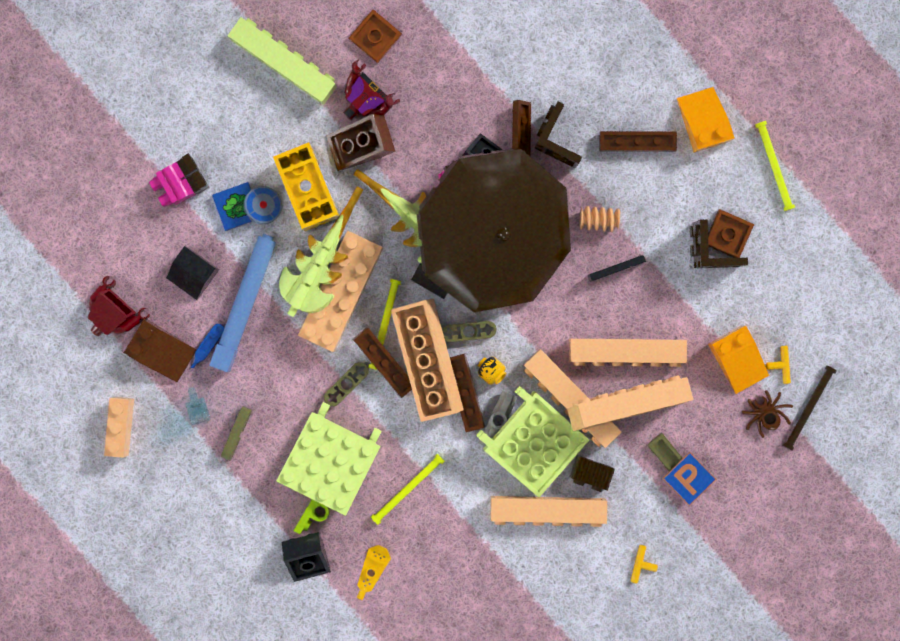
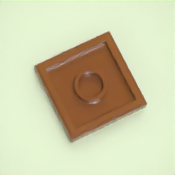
M372 9L348 39L376 63H379L401 37L402 33Z
M718 209L708 232V245L733 258H740L754 224Z

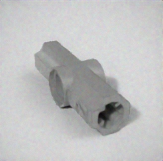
M503 390L484 429V432L491 439L507 422L518 398ZM501 415L503 423L501 425L493 424L494 416ZM479 440V444L486 446L485 443Z

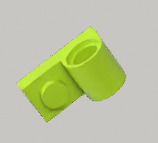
M311 500L293 531L301 534L303 530L307 531L312 523L309 520L310 518L318 522L326 520L330 514V508ZM317 507H323L326 511L325 515H318L316 513Z

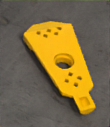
M380 545L368 548L357 584L360 589L357 595L358 599L363 600L366 592L372 591L391 560L387 548ZM368 570H374V576H369Z

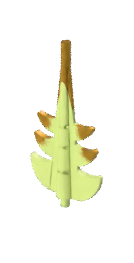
M357 169L353 175L368 185L401 216L399 222L391 227V231L404 232L412 227L414 233L403 241V245L409 247L422 246L418 233L417 214H419L420 204L426 198L425 192H422L419 199L411 204ZM421 256L418 257V261H419L420 263H422V262H421Z
M357 186L347 205L322 242L317 241L314 236L308 235V246L314 253L313 256L306 257L300 249L297 250L296 265L301 274L296 276L287 267L283 268L279 289L282 297L291 305L287 313L290 316L294 317L298 309L306 313L319 312L326 308L333 300L334 295L323 293L319 286L320 284H331L342 276L340 272L331 271L328 265L329 263H341L348 259V255L337 252L336 247L352 210L363 192V189Z

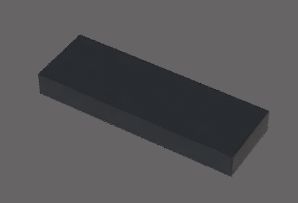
M641 255L588 275L589 281L592 282L646 262L645 257Z

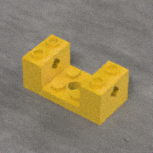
M309 142L273 156L302 230L306 232L339 217L340 214L330 195L313 147ZM303 181L311 183L309 191L301 190L300 186Z

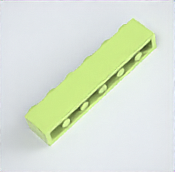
M240 17L228 34L229 39L324 105L337 87L334 83L335 79L327 73L325 75L321 74L315 64L304 62V57L296 51L292 53L287 50L288 46L282 41H274L268 31L257 29V24L249 18L245 20Z

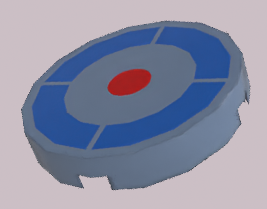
M267 186L253 188L246 195L243 202L244 211L249 219L260 225L272 223L279 217L282 211V200L279 194Z

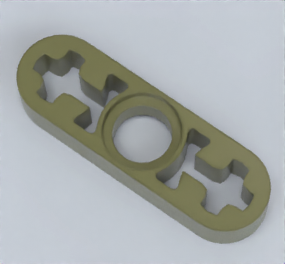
M491 321L447 325L442 331L445 341L457 342L491 338L496 334L497 328ZM480 324L479 328H485V324H489L490 327H493V331L490 332V335H487L486 332H480L481 336L477 337L476 325ZM461 326V339H458V335H453L452 339H448V336L444 335V332H447V328H451L452 331H458L456 327ZM466 326L474 328V335L472 337H466L463 334Z
M363 362L355 363L325 393V403L332 407L340 404L367 377L369 373L368 366ZM356 366H364L365 369L363 371L365 374H359L356 377L359 381L356 383L348 374L351 372L354 375L357 372ZM343 379L351 380L352 387L349 390L342 388L341 382ZM338 386L339 390L345 393V395L342 396L340 393L336 397L337 402H329V393L335 394L338 391L335 387Z
M242 406L221 454L222 458L231 461L241 439L239 436L241 432H244L252 413L251 409Z

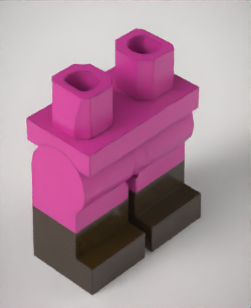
M189 153L182 156L180 160L156 172L157 176L149 181L155 192L164 187L166 193L158 197L163 207L172 204L177 205L209 188Z

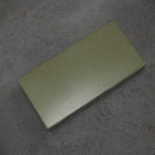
M660 433L647 444L668 471L682 459V456L663 433Z

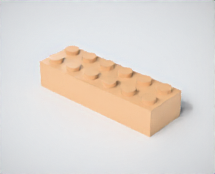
M350 231L346 232L337 252L348 255V259L341 263H332L329 268L333 272H340L342 276L337 281L331 284H322L320 287L323 293L333 294L334 298L323 310L316 313H308L298 336L335 352L383 251L382 246Z
M434 298L391 309L420 421L423 422L463 411Z
M678 375L663 381L658 380L647 385L642 384L627 390L622 389L614 393L598 395L591 399L578 400V402L572 403L573 407L568 408L567 411L572 429L577 431L680 405L694 399L688 378L680 379Z

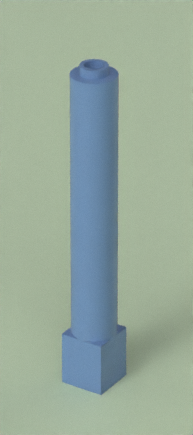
M263 234L262 237L258 236L220 342L216 345L209 365L225 372L231 371L238 352L239 343L276 245L272 236Z

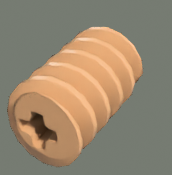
M586 206L584 211L581 207L579 217L580 230L583 229L584 225H587L589 231L592 225H594L595 231H598L600 226H602L603 232L606 231L607 227H610L612 233L615 227L619 229L620 209H616L613 214L612 208H608L607 212H605V208L601 207L598 212L597 207H593L590 212L589 206Z

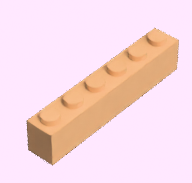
M569 339V362H574V366H585V362H593V366H604L605 362H612V366H624V362L631 363V366H643V363H650L652 367H662V363H669V367H681V363H687V340Z
M541 349L523 365L526 368L524 372L531 379L535 377L539 381L537 385L544 392L548 390L553 395L551 399L558 406L562 404L566 408L564 413L568 417L567 409L573 407L572 403L588 398ZM613 422L581 429L584 433L589 432L593 436L591 440L598 447L602 445L604 448L621 433Z
M491 496L490 520L494 521L496 525H505L506 522H514V525H525V522H533V525L543 526L544 523H552L553 526H563V523H571V526L579 527L583 526V523H590L592 527H602V524H607V500L605 498Z

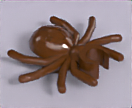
M765 390L768 403L764 396H762L764 403L761 405L757 404L755 399L754 402L758 408L754 406L750 399L747 400L751 408L756 412L743 410L742 414L756 416L748 423L746 430H749L751 425L758 419V432L764 438L765 436L761 430V421L766 429L776 430L781 423L780 416L777 413L785 418L788 425L791 424L787 415L780 410H776L779 408H793L792 404L776 405L781 397V392H778L777 397L772 403L768 390Z

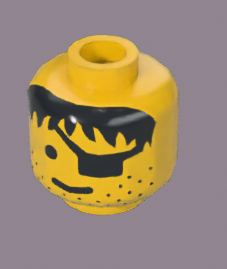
M484 357L478 364V375L489 385L499 384L506 376L505 365L496 357Z

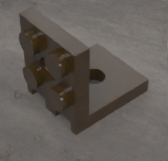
M557 101L555 106L551 105L545 117L548 122H543L537 133V136L540 138L534 149L576 168L582 156L548 140L565 105Z
M700 219L693 222V226H690V237H693L690 255L694 257V268H731L748 265V257L709 258L708 219Z

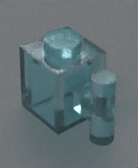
M189 388L190 402L185 403L191 424L195 425L211 420L204 397L198 399L195 388Z

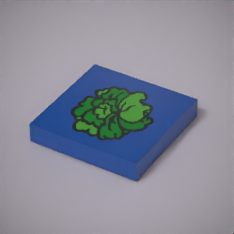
M249 182L212 195L225 231L252 222L245 213L243 204L246 195L251 191Z

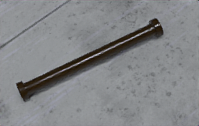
M826 365L823 377L787 442H784L782 445L793 451V445L830 378L837 372L836 369Z

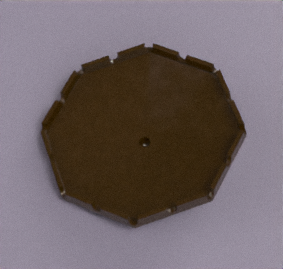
M512 148L492 151L487 154L479 153L459 156L460 158L456 161L453 160L438 180L440 181L439 185L432 188L419 206L417 223L419 239L422 242L420 252L422 270L425 276L474 313L534 301L571 251L567 188L522 149Z

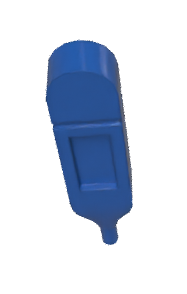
M215 324L195 352L194 363L191 365V368L205 360L222 336L224 331L222 324Z

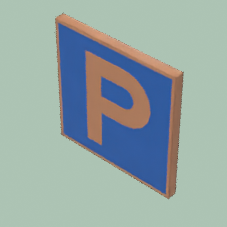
M691 452L686 454L662 478L688 506L717 480Z

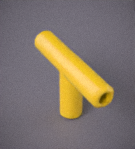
M780 346L781 361L767 362L766 369H782L783 383L790 384L788 346Z
M639 545L631 576V582L635 584L639 581L641 569L656 572L658 569V565L643 561L646 546Z

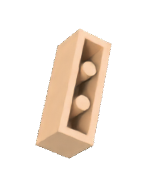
M109 398L104 456L121 458L129 456L134 398Z

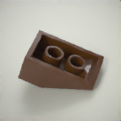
M369 115L326 135L337 171L361 165L396 152L385 116Z
M143 320L123 353L148 368L178 382L197 349L150 320Z

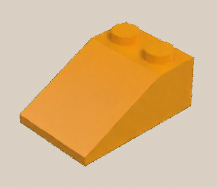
M714 87L677 98L694 153L730 142L735 138L729 119Z
M739 326L708 344L735 394L769 376L758 347L746 326Z

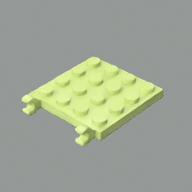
M519 386L514 392L525 400L524 403L492 439L482 430L476 436L486 444L483 450L536 496L540 497L588 443L589 439L579 430L573 431L571 423L535 391L530 395Z
M323 402L318 414L311 413L276 482L346 516L381 447L376 442L382 431L374 428L370 439L367 440L325 419L330 405Z

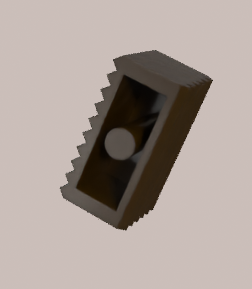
M577 455L570 477L574 479L573 483L584 486L586 483L592 485L591 489L602 492L603 489L608 491L615 468Z

